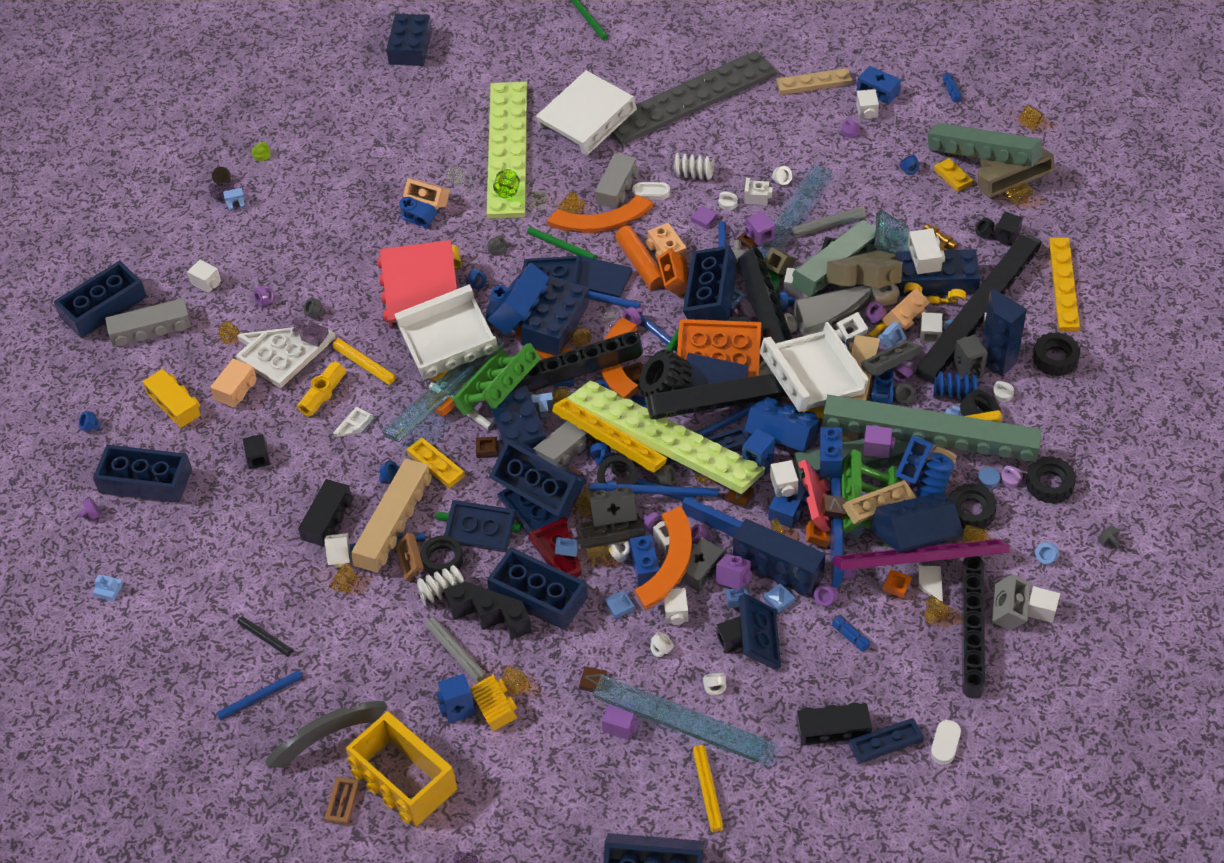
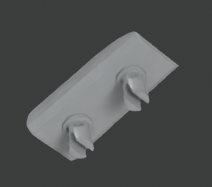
M838 285L841 288L839 291L813 295L812 297L800 292L803 299L795 300L794 318L797 321L798 331L801 335L807 336L822 332L825 322H829L832 328H835L837 322L857 312L861 316L865 313L867 305L871 302L872 287L866 285L857 287Z

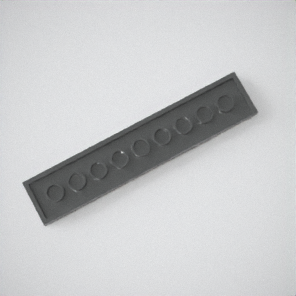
M755 50L636 104L637 110L611 134L622 146L775 76L777 70Z

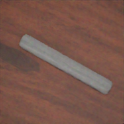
M860 206L793 227V234L798 238L865 217V210Z
M431 617L426 621V627L476 683L486 678L485 672L436 617Z

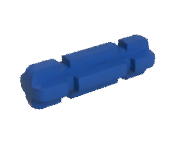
M951 73L943 74L942 80L946 84L945 87L951 96V100L953 102L961 101L962 95Z
M837 616L832 621V626L837 631L841 630V634L852 644L856 643V647L860 651H866L870 647V641L865 636L861 637L862 634L850 623L846 624V620L842 616Z

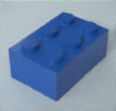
M530 263L512 281L487 321L505 335L511 330L516 331L520 324L525 322L530 316V308L533 309L540 300L538 296H541L547 289L546 282L550 277Z
M763 398L750 408L744 431L753 434L758 429L769 433L775 438L776 443L804 452L816 442L822 418L817 417L815 413L810 411L798 412L793 405H782L777 403L775 399Z

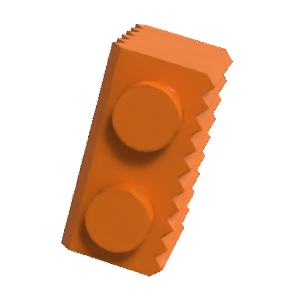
M668 249L658 256L657 260L664 288H667V290L678 297L686 293L689 270L686 259L672 249Z

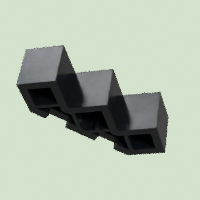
M467 582L444 589L446 603L453 620L475 613L482 630L504 623L511 640L532 632L530 617L521 600Z

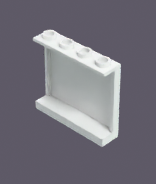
M586 70L536 115L541 129L547 126L579 144L581 152L587 156L636 111L637 107L634 96Z
M470 284L395 314L397 325L423 380L499 350L497 339L489 329L474 298Z
M825 322L822 332L776 344L771 337L763 338L760 354L798 412L826 405L827 394L851 398L865 393L869 381L867 375L861 370L856 359L852 357L847 346L841 341L836 330L832 328L829 322Z

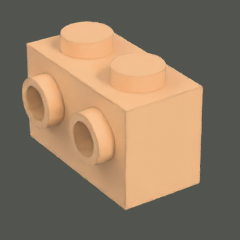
M407 178L403 197H412L421 202L431 204L438 210L439 207H446L450 189L419 179Z
M669 223L648 230L646 243L649 250L655 252L656 259L668 249H672L687 260V247Z
M915 288L881 320L887 327L893 322H899L906 331L914 324L912 320L914 317L919 319L922 312H926L925 307L930 302Z
M232 359L210 387L214 400L235 408L244 399L248 390L256 383L257 377L254 367Z

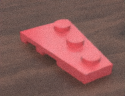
M804 459L798 465L799 469L805 473V478L802 479V482L810 495L807 497L811 519L823 533L831 530L832 517L823 516L822 498L824 494L829 495L831 488L828 481L822 479Z

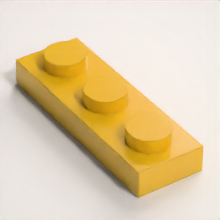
M422 437L406 449L407 455L415 461L429 464V473L449 489L465 477V472Z

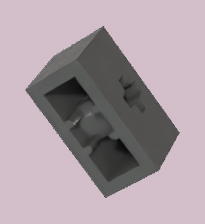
M975 334L956 341L953 367L960 374L961 379L964 374H968L969 380H971L973 374L977 376V379L983 378L987 351Z
M619 487L612 491L598 490L589 494L594 526L637 520L632 488Z
M704 538L698 544L695 543L692 546L689 565L681 582L699 592L715 574L718 562L724 557V550Z

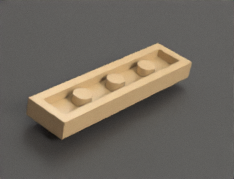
M848 68L776 78V83L780 95L852 85V78Z
M903 480L849 500L842 506L853 524L872 518L876 507L916 497L907 482Z

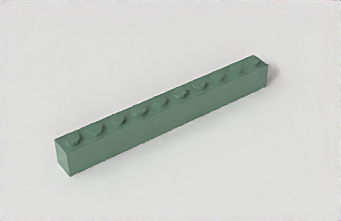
M827 394L822 427H842L843 431L861 434L866 433V425L892 428L891 437H896L895 440L910 441L912 435H917L935 443L937 447H947L961 451L965 450L1032 462L1037 461L1042 431L1039 428Z

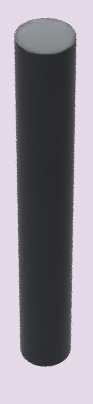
M241 616L238 619L237 623L287 657L293 652L292 648L245 617Z

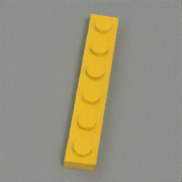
M1049 238L1058 332H1079L1080 324L1069 238Z
M567 398L553 405L552 412L559 415L560 418L569 421L578 429L584 430L595 439L602 441L610 446V448L627 456L628 459L642 465L645 469L654 473L666 464L667 458Z

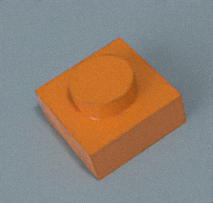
M440 393L427 404L429 411L442 417L456 407L452 397L444 393Z
M809 521L806 525V542L827 548L830 544V531L823 533L813 521Z
M890 569L883 585V592L904 599L912 576Z

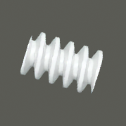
M676 153L674 172H676L677 177H681L682 173H684L685 178H688L691 173L693 179L697 175H699L700 179H703L706 174L707 180H711L714 172V158L710 162L709 156H706L705 160L702 161L701 155L695 160L693 154H691L690 159H687L686 154H684L682 159H680L679 153Z
M452 565L450 572L446 568L442 569V576L438 572H434V579L430 575H426V583L421 578L417 579V588L422 602L426 606L427 598L431 603H434L435 595L442 600V593L445 588L465 581L460 570Z

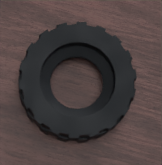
M1049 332L1037 339L1034 345L1033 362L1043 373L1051 376L1067 375L1073 372L1078 365L1080 347L1073 337L1065 333ZM1050 348H1059L1066 352L1067 357L1064 360H1053L1046 356V351Z
M1045 456L1037 459L1028 469L1026 478L1027 490L1037 500H1041L1044 503H1061L1073 493L1076 482L1074 468L1067 461L1059 457ZM1047 472L1055 473L1061 478L1062 483L1059 487H1048L1040 482V477Z
M966 483L952 490L949 500L955 503L962 528L966 531L983 530L991 525L995 518L997 501L994 498L995 495L988 488L980 484ZM965 500H976L980 502L983 510L978 515H970L962 511L961 504Z

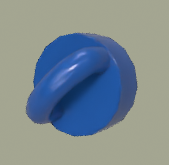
M911 154L901 160L899 166L907 175H912L918 171L919 162L915 154ZM912 165H915L912 170L908 169Z
M473 268L467 276L466 286L470 284L471 288L482 289L487 279L485 273ZM480 276H481V278H482L481 283H480L479 285H477V282L479 281Z
M787 291L778 292L782 310L786 312L788 306L795 305L796 298L788 297Z
M82 412L79 418L80 430L90 432L92 429L97 430L100 428V421L95 417L94 412Z
M596 443L590 448V456L595 459L596 465L600 466L606 458L611 457V448L605 443Z
M389 460L380 466V482H392L399 470V466L394 461Z

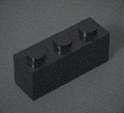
M328 479L324 481L298 528L301 540L325 547V537L334 535L336 525L340 524L343 520L346 507H350L352 504L353 495H351L349 485Z
M854 702L842 706L828 705L824 708L814 709L807 707L797 710L796 722L801 746L849 741L872 731L867 703L860 704Z

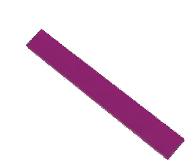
M1000 539L926 546L898 553L896 550L837 555L833 557V565L840 570L1002 554L1009 553V545Z

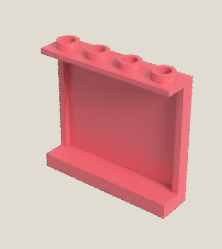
M451 240L380 249L381 257H377L378 268H382L383 274L379 275L380 286H384L385 291L381 292L382 303L386 304L387 310H383L384 321L389 323L390 328H393L392 323L397 322L395 318L396 313L457 289Z

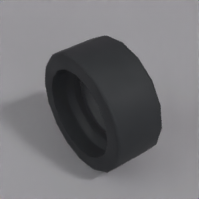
M973 390L960 403V410L963 416L982 413L977 407L983 412L1001 411L995 399L982 390Z
M613 455L606 458L597 470L598 483H607L605 480L607 467L614 463H622L630 472V479L627 484L635 485L637 482V469L634 463L624 456Z
M446 535L430 538L421 549V560L424 570L433 577L434 572H438L442 576V569L445 568L450 572L452 565L460 570L463 564V553L459 542L453 537ZM447 548L455 554V557L446 564H434L429 560L430 554L438 549Z

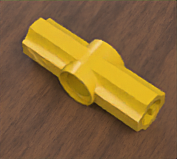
M338 362L330 363L321 376L312 379L311 388L297 405L298 410L307 417L313 416L322 403L331 398L333 389L346 374V369Z

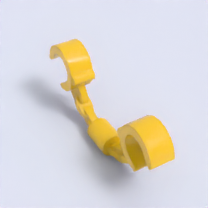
M906 283L904 293L913 291L915 288L922 293L923 288L917 283ZM953 289L948 291L946 299L931 295L930 297L927 296L926 299L930 304H958V298L963 301L966 300V292L961 289Z

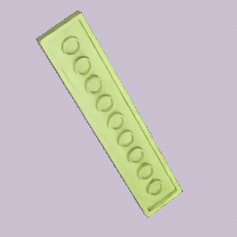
M527 82L491 83L487 219L525 217Z
M591 380L567 397L568 400L651 449L740 494L745 492L764 475L765 467H759L756 462L749 459L745 460L738 453L667 418L652 420L649 417L647 408L630 399H623L616 392Z

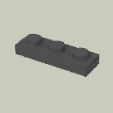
M908 340L903 341L862 361V370L872 375H881L884 371L897 367L899 364L921 354V346Z

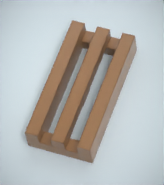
M407 533L395 547L405 581H413L414 576L417 577L419 575L418 571L422 572L424 567L415 535Z
M336 777L324 818L325 823L333 822L338 825L339 823L345 826L349 825L360 786L359 780ZM345 784L337 814L332 816L340 786ZM350 785H353L348 800L347 808L345 811L344 817H341Z

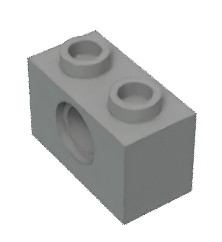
M1012 574L995 584L992 623L1006 630H1013L1027 622L1030 582Z

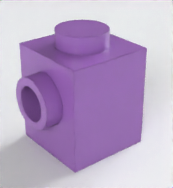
M764 211L746 218L745 232L749 238L753 239L757 246L775 239V225Z
M866 425L863 455L889 458V452L894 450L896 437H891L892 428Z
M726 554L717 564L716 583L741 590L752 578V571L750 570L751 561L739 556Z
M609 702L602 719V732L629 740L631 733H636L639 726L636 710L629 705Z

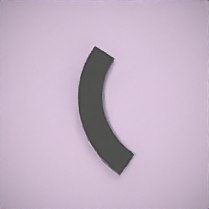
M385 701L359 703V707L351 709L343 707L321 716L296 731L298 735L288 743L286 741L282 742L268 756L265 763L268 768H285L301 752L323 737L353 725L374 723L388 706Z

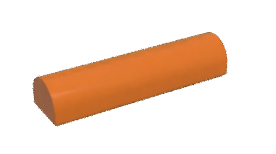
M631 226L621 227L615 234V240L649 290L663 286L659 266Z

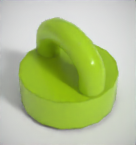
M260 142L253 147L252 156L256 161H265L270 158L271 151L267 142Z

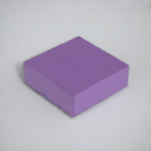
M701 206L691 216V222L707 229L718 218V213Z

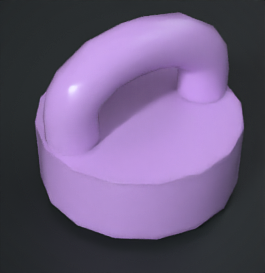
M1009 465L1004 467L1001 473V482L1004 486L1016 488L1022 483L1023 474L1020 469Z

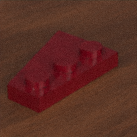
M566 517L529 533L528 539L548 565L576 578L581 576L582 569L578 556L555 554L558 537L572 539L567 527Z

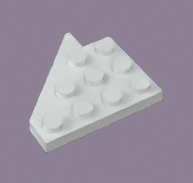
M321 324L241 333L237 335L238 339L246 347L236 355V359L253 366L255 373L277 387L282 388L336 339L334 332Z

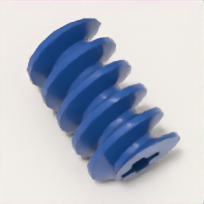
M940 371L934 380L933 397H936L937 393L940 392L941 398H944L946 392H948L950 399L957 393V397L960 400L963 394L967 396L973 390H977V376L973 374L971 380H969L968 374H964L961 379L960 374L956 373L955 377L952 378L951 372H948L944 378L943 372Z
M937 452L929 454L931 459L926 461L929 467H924L923 471L925 474L921 475L920 479L922 481L918 483L920 489L915 491L918 497L945 492L949 481L948 478L951 476V470L954 468V462L949 457Z

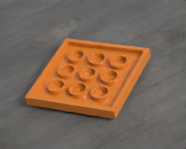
M679 319L678 356L686 360L688 353L744 364L749 366L746 378L759 376L761 322Z

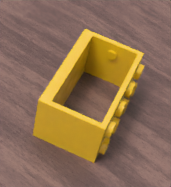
M389 711L384 713L346 747L347 761L352 768L350 770L351 774L359 781L363 779L372 794L376 795L378 793L382 796L384 804L391 810L395 808L399 812V817L406 824L412 823L417 827L457 790L453 767ZM389 742L432 779L411 800L368 762Z

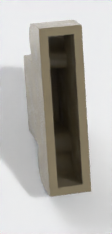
M1042 148L1043 156L1033 167L980 158L981 169L978 170L979 191L991 198L1055 171L1054 154Z
M880 250L827 262L826 282L841 286H854L858 283L873 288L901 283L903 262L896 261L895 254Z

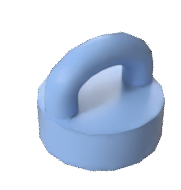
M1046 541L1036 548L1035 555L1039 562L1051 564L1057 560L1059 549L1054 543Z

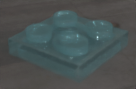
M883 210L877 212L875 246L882 251L895 255L899 251H908L909 226Z

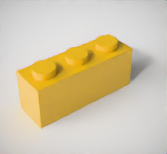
M161 369L142 381L147 395L180 428L201 415L198 400L194 396L192 398L189 396L187 389L183 385L180 386L173 374H168L164 369Z

